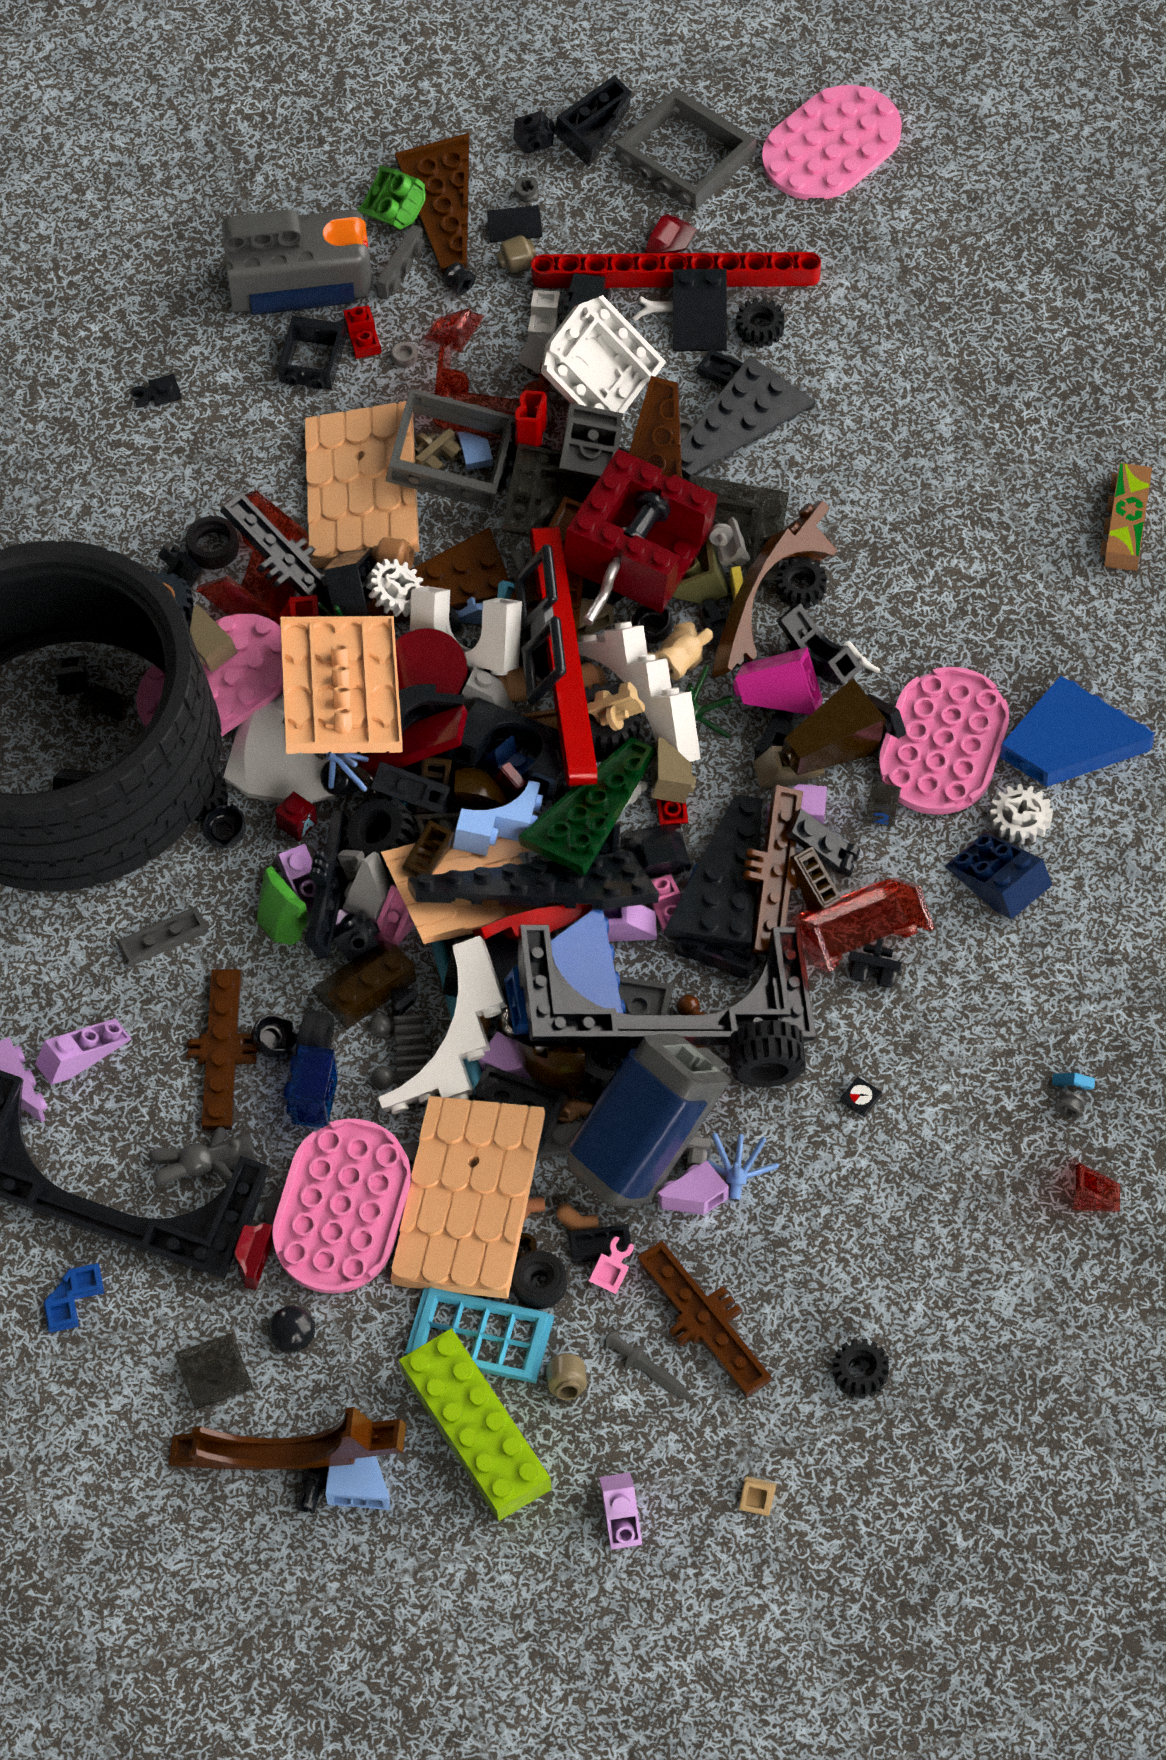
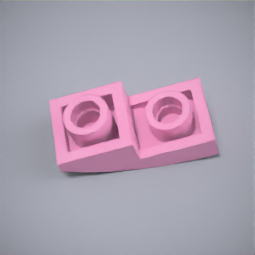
M671 874L651 880L659 892L658 903H652L651 906L656 912V918L663 934L681 899V893Z

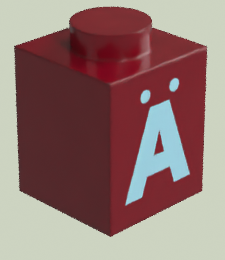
M294 791L275 809L277 827L298 842L318 823L315 805Z

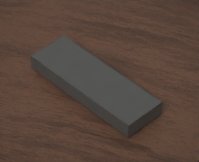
M195 906L117 941V945L128 966L131 967L208 933L209 930L198 908Z

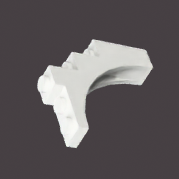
M631 621L615 623V629L604 631V634L598 635V638H596V634L579 636L578 649L580 656H586L602 663L612 670L624 683L631 682L637 689L638 698L645 704L644 713L650 723L655 741H657L658 737L664 738L689 762L701 759L691 692H679V687L671 688L667 658L655 659V654L647 653L644 626H632Z
M481 936L452 946L457 964L458 995L455 1013L448 1033L434 1057L417 1075L399 1088L378 1097L384 1111L398 1114L408 1110L409 1104L418 1101L420 1104L428 1103L429 1096H436L439 1093L442 1098L467 1100L468 1095L474 1094L463 1060L468 1059L469 1062L478 1060L485 1056L484 1052L491 1050L480 1016L484 1015L485 1018H490L500 1014L501 1009L507 1007L488 949Z

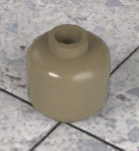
M518 235L501 242V252L496 254L501 268L507 267L511 274L531 268V261L537 256L532 240L530 238L526 239L523 235Z
M562 1353L547 1363V1386L550 1393L562 1400H573L585 1391L587 1387L586 1366L579 1356Z

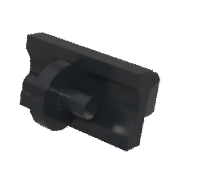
M878 938L876 945L867 943L864 945L863 952L874 954L873 956L850 951L848 957L849 964H851L850 979L866 982L869 968L879 970L876 984L882 987L893 988L897 974L901 975L902 962L881 958V956L892 958L894 949L883 947L884 939Z

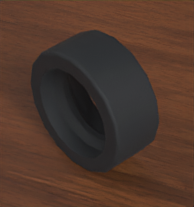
M221 516L202 517L193 522L187 530L185 541L188 555L203 569L215 570L224 568L232 563L238 555L239 541L236 528L229 520ZM209 533H221L227 536L229 541L224 548L215 552H204L196 546L198 539Z

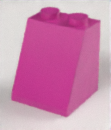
M808 647L744 663L735 676L736 680H733L736 696H741L743 704L811 715L823 702Z

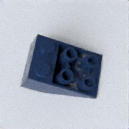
M987 832L978 837L945 865V868L995 912L1010 919H1013L1052 886L1042 858Z

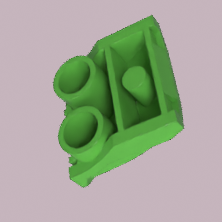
M380 165L379 172L357 211L366 217L382 221L401 230L413 224L426 200L425 183L396 169Z
M271 865L263 874V882L259 893L257 923L274 942L293 945L301 939L303 929L308 926L306 904L299 899Z

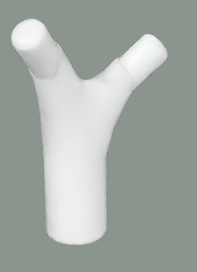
M641 296L639 304L645 307L632 319L637 321L642 316L654 312H673V301H650Z
M847 641L842 645L850 648L861 666L875 673L880 672V668L867 661L866 657L860 654L851 641Z

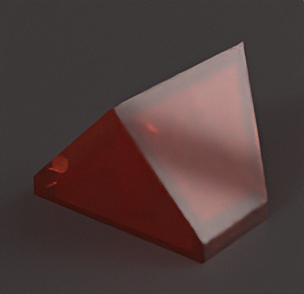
M466 308L439 317L435 320L424 338L461 353L485 316Z
M1073 1158V1210L1120 1212V1184Z

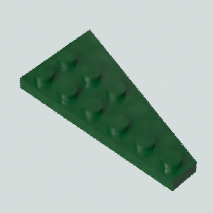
M631 737L597 767V784L579 785L571 789L518 836L520 845L585 876L654 757L653 747Z

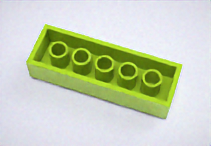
M452 1328L399 1359L401 1373L498 1521L552 1490L550 1476Z

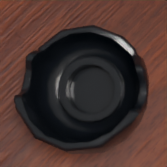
M642 606L632 616V626H644L645 640L648 644L660 643L672 632L673 618L670 610L666 607L661 614L646 606Z
M233 804L230 806L217 805L205 816L202 824L204 837L213 846L218 848L235 846L243 839L246 831L244 814Z
M266 1014L259 1018L251 1032L255 1048L264 1056L273 1058L289 1053L298 1037V1033L294 1031L293 1022L277 1014Z
M285 1306L279 1309L268 1323V1338L282 1351L298 1352L308 1347L315 1335V1322L306 1310L298 1306Z

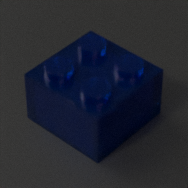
M299 1045L297 1056L293 1055L291 1058L290 1073H293L291 1082H286L284 1099L288 1100L287 1113L291 1114L292 1124L323 1128L329 1125L339 1077L335 1050Z

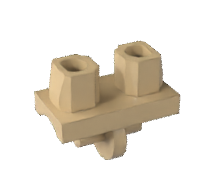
M631 682L620 684L618 694L615 695L606 690L596 692L594 701L587 703L588 713H591L596 718L597 723L600 726L609 725L614 731L623 728L624 719L645 712V704L638 698L637 689Z

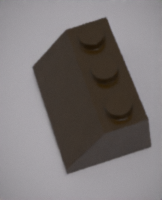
M380 940L378 942L379 945L370 954L356 957L311 989L346 1030L391 999V990L406 989L416 982L415 965L397 945Z

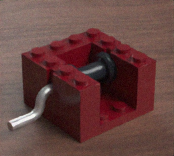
M617 449L566 531L564 547L566 569L601 585L597 597L582 619L583 622L589 626L593 624L608 600L611 590L662 614L709 537V531L713 526L718 495L674 474L669 478L662 474L663 469Z

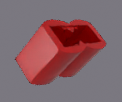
M525 390L520 395L519 407L515 411V444L518 448L533 450L541 446L543 432L547 427V395L542 391Z

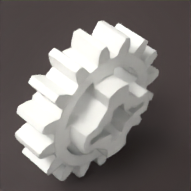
M384 559L381 564L378 562L367 576L369 582L366 584V588L372 590L368 595L369 598L377 599L375 606L383 605L385 607L384 613L387 614L392 610L395 617H398L401 612L407 617L411 612V590L424 587L420 586L423 578H416L417 570L412 569L410 571L407 569V562L402 566L399 565L397 559H394L392 563L388 559Z
M1018 784L1017 790H1013L1008 786L1006 794L999 791L997 793V800H992L990 820H993L992 828L993 830L1000 829L999 837L1002 838L1008 835L1010 843L1015 838H1018L1021 844L1025 843L1026 838H1029L1033 843L1036 842L1037 834L1044 837L1046 829L1051 827L1053 809L1050 808V799L1043 800L1044 792L1033 793V786L1023 790L1022 784Z

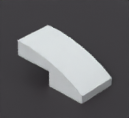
M533 291L528 338L531 332L541 335L543 331L551 336L555 333L560 291Z

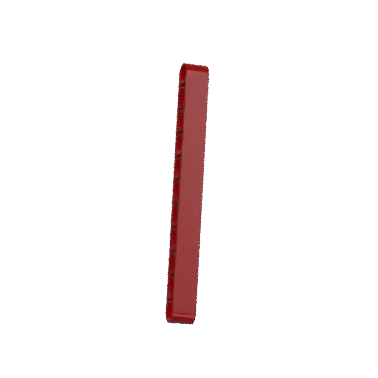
M813 252L541 254L534 257L531 261L532 283L538 288H569L574 273L606 277V288L673 287V269H726L727 287L813 286L820 281L821 259Z
M531 528L530 545L532 557L545 544L550 545L553 550L558 600L552 607L554 616L559 617L561 620L566 674L552 687L566 784L567 786L597 784V765L560 528ZM543 563L534 571L539 603L546 597ZM550 636L545 641L549 672L551 673L555 668Z

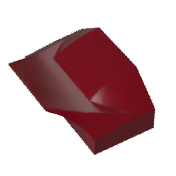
M665 214L661 216L652 231L645 253H679L686 250L698 229L692 227L690 223Z
M262 1223L258 1226L244 1225L234 1254L239 1263L238 1272L245 1288L257 1290L273 1244V1226L271 1224Z

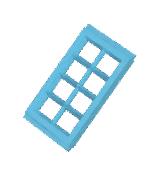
M424 1287L405 1355L426 1344L430 1328L445 1331L452 1328L455 1333L476 1337L470 1356L481 1372L536 1384L552 1329L554 1315L446 1290ZM438 1302L457 1305L451 1326L432 1322ZM464 1307L483 1311L477 1332L458 1328ZM490 1313L509 1317L503 1337L484 1333ZM516 1318L535 1322L529 1343L510 1339ZM482 1339L501 1343L496 1363L477 1359ZM508 1345L528 1348L522 1369L503 1365Z

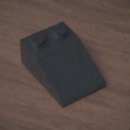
M673 269V351H708L709 349L727 351L726 269Z

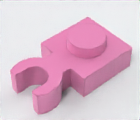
M617 1236L613 1237L610 1242V1255L600 1254L588 1281L614 1294L617 1293L629 1266L621 1262L623 1258L628 1257L633 1252L634 1245L629 1243L625 1251L619 1252L616 1248V1244L619 1241Z

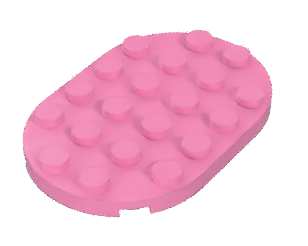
M840 85L826 88L811 97L776 126L767 136L762 149L764 172L775 187L796 198L808 200V198L829 199L839 196L854 187L895 151L901 138L902 123L900 114L895 105L886 96L870 87Z
M235 614L215 621L231 637L238 652L213 673L203 666L218 708L222 729L221 736H224L246 721L253 712L269 704L283 692L281 628L269 618L256 614ZM154 664L150 666L143 676L137 691V710L145 727L148 726L157 709L165 680V673Z
M960 667L932 669V673L920 678L918 676L915 677L902 690L895 707L900 711L906 735L897 739L886 733L880 750L879 771L885 788L899 803L920 813L944 815L968 808L977 802L988 789L1000 756L1001 744L1007 735L1009 708L1006 699H1003L997 690V686L984 675Z
M351 1118L329 1122L330 1125L319 1129L315 1133L313 1131L303 1140L293 1157L275 1215L273 1243L281 1266L297 1283L316 1292L329 1294L349 1292L373 1280L382 1271L391 1256L411 1185V1170L408 1157L398 1139L391 1132L374 1122Z

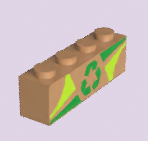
M1119 463L1118 474L1112 473L1110 489L1115 490V496L1109 495L1107 512H1112L1111 518H1105L1103 534L1109 535L1108 540H1102L1100 556L1105 557L1104 567L1137 571L1152 467Z

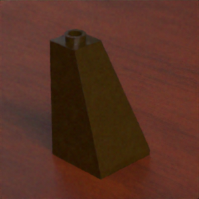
M852 679L784 738L781 752L782 760L796 775H801L871 756L878 752L886 718L855 679Z

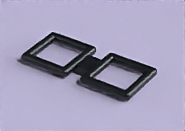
M548 544L543 545L514 577L516 600L522 601L521 631H531V639L522 648L527 701L532 705L536 704L566 674L561 620L559 617L554 616L552 607L558 600L553 550ZM543 563L546 597L529 613L525 581ZM551 636L555 669L537 686L533 652Z

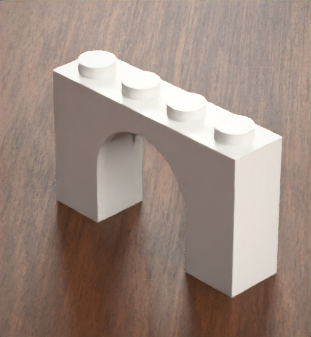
M424 586L411 590L410 631L423 628L437 629L449 634L456 640L449 623V589ZM504 598L483 601L482 630L478 643L473 649L459 643L466 655L469 671H473L474 667L481 670H491L493 675H507L508 671L519 668L522 601Z

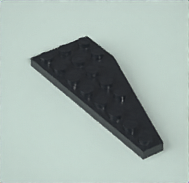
M624 850L615 851L611 854H597L585 876L554 861L535 860L527 864L516 865L509 863L501 867H477L474 870L468 871L450 870L446 873L434 875L424 873L417 877L408 878V890L415 902L452 903V901L458 898L469 900L471 904L482 905V900H499L498 905L545 907L549 902L563 904L564 908L575 909L576 903L592 904V909L603 910L658 903L659 899L658 890L633 853Z

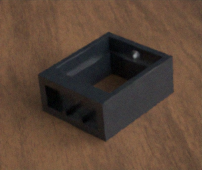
M292 316L277 366L279 381L291 386L304 385L318 390L323 388L332 390L346 342L345 324ZM298 341L333 346L327 370L292 365Z

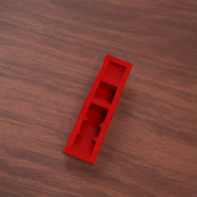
M576 904V909L564 908V905L533 909L497 919L472 930L475 937L481 936L483 939H486L503 930L506 938L509 939L518 936L520 925H549L551 933L588 914L593 910L592 904Z

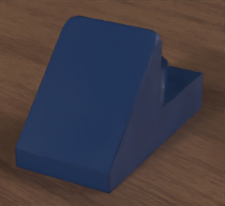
M512 735L482 758L478 765L497 775L501 767L510 762L521 777L527 781L529 769L535 760L517 752L515 739Z

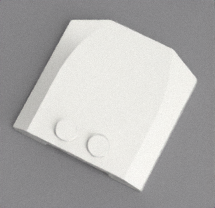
M602 295L573 307L545 345L541 373L570 403L625 413L645 384L650 381L651 375L656 376L666 361Z
M283 694L253 712L246 721L238 726L223 776L228 784H232L249 798L282 803L293 791L312 804L313 802L326 799L328 801L334 800L336 796L329 794L321 784V769L329 761L326 759V754H302V752H299V754H286Z

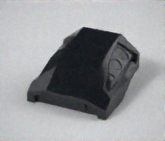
M680 824L659 825L623 834L626 850L633 853L649 879H653L658 874L678 875L684 870H691V862L687 854Z

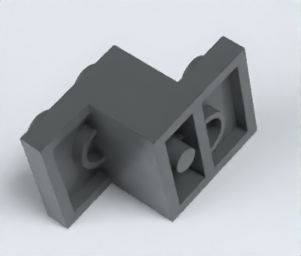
M570 403L560 451L561 458L558 472L599 479L615 452L619 449L624 413Z

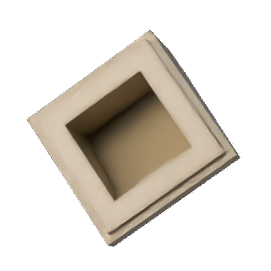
M746 1476L738 1510L769 1516L777 1483Z

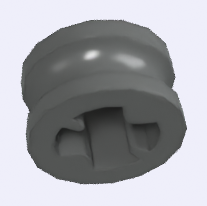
M532 177L518 179L515 183L516 197L523 202L535 200L539 194L538 182ZM526 187H530L531 191L528 189V192H524L522 188L525 190Z
M1062 1091L1059 1094V1100L1055 1104V1109L1063 1115L1078 1118L1081 1114V1108L1085 1105V1100L1077 1093Z

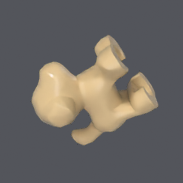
M691 621L676 624L674 632L662 642L660 649L655 653H647L655 654V659L667 658L669 675L673 680L677 681L685 675L687 669L691 671L703 661V646L713 638V632L709 628H705L698 634L695 625Z

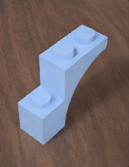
M529 780L525 790L518 798L499 808L489 810L462 808L456 827L453 849L487 856L489 845L495 846L497 837L519 841L518 836L538 819V816L533 815L534 811L540 812L543 795L538 794L540 783Z

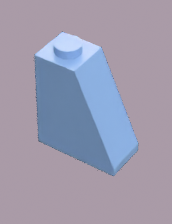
M376 1456L356 1458L352 1465L329 1466L325 1492L328 1505L390 1510L389 1493Z

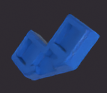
M99 1263L69 1269L62 1277V1281L55 1291L50 1293L43 1302L49 1333L79 1327L75 1299L105 1293Z

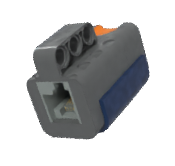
M349 209L298 215L293 210H279L231 216L222 221V235L233 313L252 311V315L350 304L355 303V298H362L371 292L373 281L366 223L362 213L357 210Z
M677 1034L645 1036L637 1049L629 1050L569 1143L570 1153L567 1158L569 1170L603 1202L612 1207L639 1205L649 1202L655 1197L730 1083L731 1079L727 1076L730 1067L706 1047L697 1048Z

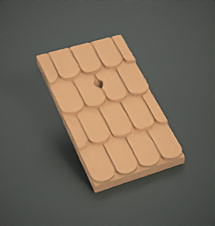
M406 401L399 402L398 404L391 403L373 406L372 408L367 407L320 415V417L305 418L309 547L312 545L316 549L310 555L312 558L310 564L315 569L327 567L339 553L369 547L373 549L374 546H378L379 541L384 537L407 540L410 547L414 548V552H420L417 490L385 481ZM412 412L400 459L415 463Z
M394 616L280 617L286 754H299V752H302V754L328 752L386 753V751H389V753H401L402 729Z
M497 837L495 846L489 845L487 856L453 849L452 844L433 875L446 873L450 870L468 871L474 870L477 867L493 868L509 863L523 864L519 853L532 850L521 846L519 841ZM437 840L432 841V842H434V843H436V844H438V845H440V846H441V844H442L441 842H439V841H437ZM415 843L381 852L423 944L473 934L472 930L521 912L563 905L549 902L545 907L498 905L499 900H482V905L471 904L469 900L458 898L452 901V903L415 902L408 890V878L416 876L402 870V865ZM426 845L424 846V849H426V850H428V851H430V852H432V853H434V854L437 853L436 850H434V849H432V848H430V847H428V846H426ZM419 853L418 857L431 863V858ZM415 861L412 864L423 871L427 870V867Z
M429 1096L419 1136L420 1142L411 1174V1185L399 1229L400 1235L392 1264L390 1280L393 1285L415 1289L432 1287L459 1294L508 1299L545 1118L544 1107H528L527 1105L499 1104L497 1102Z

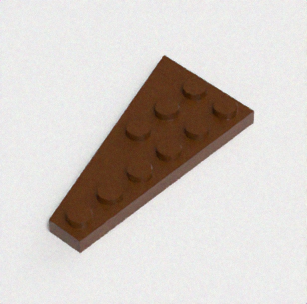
M469 133L395 153V160L400 172L418 178L425 183L426 200L418 217L442 276L446 269L455 262H460L467 269Z
M490 527L412 568L417 570L416 578H423L420 586L449 589L450 605L456 610L466 607L467 600L471 597L475 598L476 604L497 598L498 584L503 580L510 582ZM372 598V604L367 605L370 613L369 616H394L392 610L387 614L384 613L385 607L383 605L376 607V598ZM401 612L398 617L394 616V624L410 621V614L405 617Z

